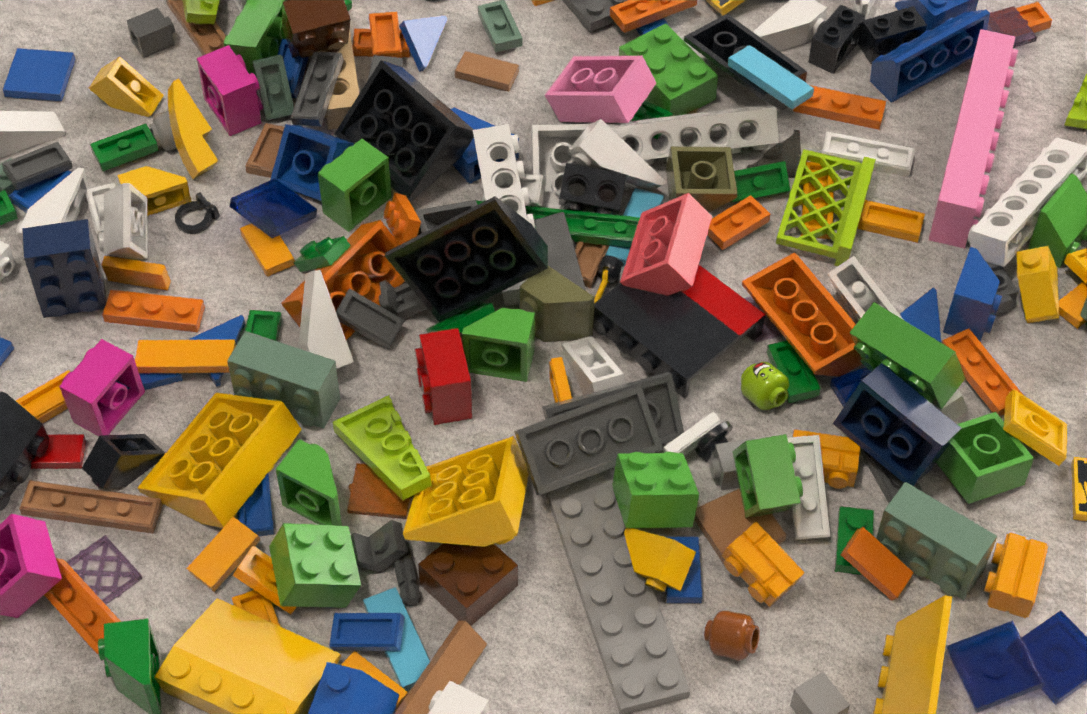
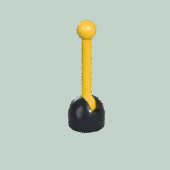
M613 256L602 257L598 265V276L602 282L595 295L594 303L601 299L608 282L613 283L620 278L621 267H625L622 261Z

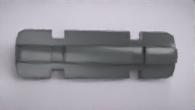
M405 541L407 553L394 562V568L402 602L404 605L409 606L419 603L421 599L409 543Z

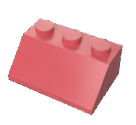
M689 193L642 212L620 283L626 287L666 296L692 287L712 216Z

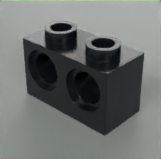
M840 4L812 37L808 62L834 74L858 45L862 21L865 20L866 16Z
M914 6L862 21L858 46L869 63L872 64L877 57L886 55L897 49L901 44L908 43L921 36L926 31L927 24Z
M566 163L558 205H563L564 210L582 211L584 209L594 211V213L619 215L627 174ZM579 183L585 188V193L581 196H574L569 192L568 187L571 184ZM603 189H609L615 194V199L611 202L602 201L598 193Z

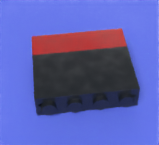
M698 264L692 287L669 296L626 287L621 283L594 303L593 328L598 334L605 335L615 343L622 353L629 354L639 362L645 371L654 375L666 372L672 374L675 392L685 399L688 396L690 380L744 335L754 341L762 334L765 314Z

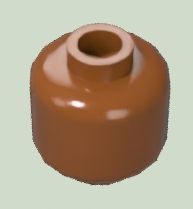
M720 611L713 620L707 622L704 638L705 641H709L710 650L714 655L744 660L750 653H755L759 644L760 629L759 626L755 625L750 615Z

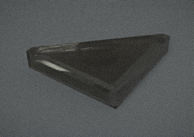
M794 130L793 135L782 143H777L765 152L760 160L753 165H748L746 168L785 161L788 178H795L801 159L800 130Z

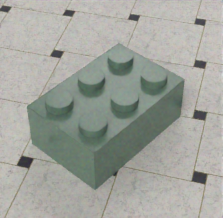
M247 331L243 333L227 360L234 395L282 401L294 419L306 426L314 425L324 429L341 399L335 360Z
M905 482L884 509L876 539L909 567L914 574L926 577L939 585L947 594L955 595L964 601L984 573L997 535Z

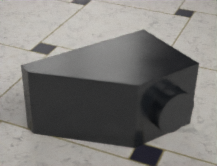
M146 434L100 435L82 469L92 478V482L102 489L127 487L157 464L165 455V452Z

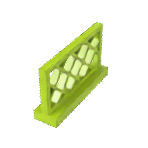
M803 149L775 244L835 258L834 266H839L847 261L851 254L876 159L864 156L863 162L859 163ZM806 162L819 163L822 169L811 172ZM843 169L853 172V175L842 180L835 171ZM829 175L834 183L823 187L818 178ZM811 182L816 191L805 194L799 186ZM840 189L846 198L835 202L829 193ZM822 196L828 205L817 209L811 201ZM804 204L810 213L799 217L792 208ZM832 211L840 220L828 224L823 215ZM816 219L822 228L810 232L804 223ZM797 226L803 236L796 238L785 235V232ZM827 234L834 242L833 247L820 244L816 238Z

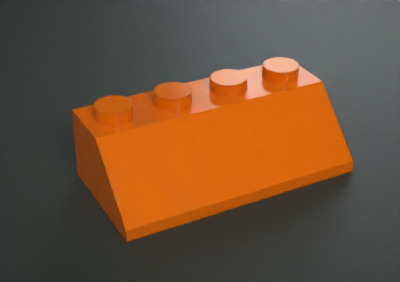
M378 220L362 224L347 239L351 247L331 266L316 269L322 272L335 311H337L349 288L381 306L379 302V295H381L380 282L387 280L395 288L402 285L405 281L385 257V253L397 247L398 244L384 223ZM305 280L281 303L299 327L301 324ZM340 322L345 339L347 340L355 330Z
M795 252L742 281V286L815 375L841 377L862 365L860 361L862 358L854 349L855 343L850 335V331L856 325L855 322Z

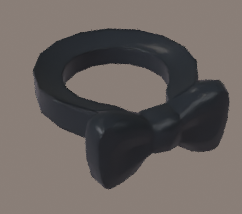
M201 192L196 194L197 201L188 202L176 211V226L184 233H200L210 226L212 219L220 217L217 207L207 201ZM200 208L206 210L205 217L200 223L187 225L182 222V216L185 212Z
M724 421L717 425L697 444L695 451L705 462L711 458L712 452L715 450V444L729 442L726 436L733 428L729 421Z

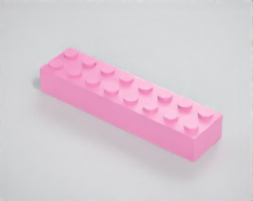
M980 29L931 227L930 241L965 248L971 227L979 221L973 218H980L984 204V197H980L979 194H986L989 182V175H985L984 172L990 173L994 160V154L989 153V150L995 151L999 138V133L995 132L994 128L1000 130L1004 112L999 111V107L1005 108L1009 91L1003 89L1004 87H1010L1014 71L1008 69V67H1014L1018 50L1013 49L1015 36Z

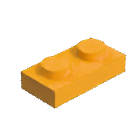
M252 546L232 576L291 615L296 607L280 606L271 557L255 546Z

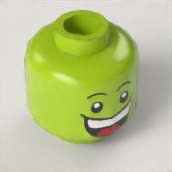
M769 362L754 363L743 372L741 376V392L759 409L770 410L779 407L788 398L789 379Z

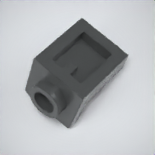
M394 520L387 522L369 537L358 533L351 535L356 563L359 567L382 572L407 553L402 523Z

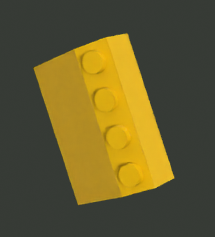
M215 393L137 489L148 497L161 499L162 504L201 524L223 528L232 517H235V514L246 500L253 495L256 487L267 473L273 469L274 464L285 450L292 445L293 440L302 429L282 401Z
M514 436L426 467L431 477L432 486L414 495L403 531L405 540L486 547L495 543L499 545L505 544L517 536L529 472Z
M944 595L898 621L893 635L886 634L882 655L889 657L887 667L881 666L877 687L884 688L882 698L876 697L873 714H936L952 596Z
M217 598L173 645L156 673L155 678L163 692L209 714H308L326 663L338 664L342 656L338 652Z

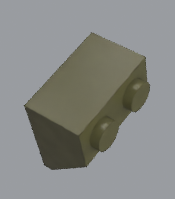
M670 147L666 167L669 201L689 193L710 213L737 198L731 147Z
M548 266V269L528 278L520 286V309L535 313V336L543 342L574 341L593 336L595 297L550 266Z

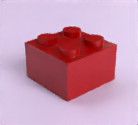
M455 328L420 334V348L415 349V358L418 367L416 368L418 385L423 390L422 401L425 414L431 413L434 425L472 419L471 378L459 329Z

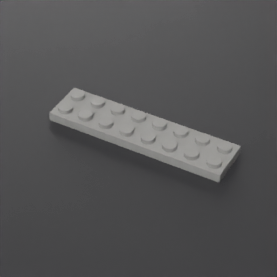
M610 469L545 494L619 713L628 714L689 698L690 689L654 590L645 585L647 578L634 572L624 535L626 527L613 491V477Z

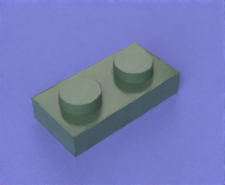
M505 0L478 6L479 18L495 52L523 46V38Z
M277 55L252 61L255 76L260 87L259 93L265 119L270 120L292 115L294 105L283 56Z

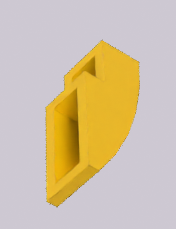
M178 78L168 88L170 126L179 155L193 180L212 169L217 164L218 159L204 139L212 129Z

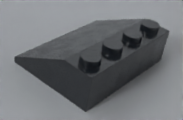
M380 60L334 135L354 144L363 139L385 154L389 160L391 187L398 194L406 195L408 200L412 202L461 158L474 138V129L403 67Z
M496 196L385 253L386 259L438 322L548 269V245L530 222Z

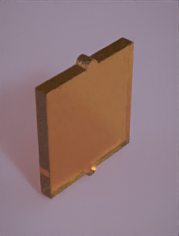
M356 463L353 483L348 486L349 492H351L347 508L348 514L407 519L410 498H413L414 495L402 500L367 464Z

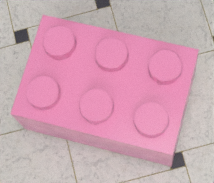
M573 56L547 91L545 97L560 122L593 123L602 119L605 123H629L656 85V81L643 56Z

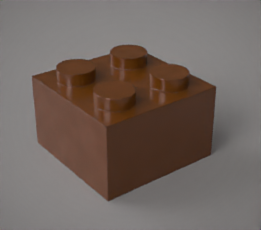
M288 0L282 2V29L292 58L297 56L306 58L312 56L314 52L324 49L337 50L348 44L351 19L344 0Z
M443 543L418 564L420 586L458 621H466L470 626L518 586V564L495 544L481 547Z

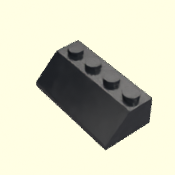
M728 13L684 36V41L763 101L782 111L788 108V106L729 67L728 58L750 45L806 82L807 71Z
M2 391L0 392V511L8 505L10 496L17 486L27 479L33 459L35 457H42L49 446V437L44 425L12 397Z

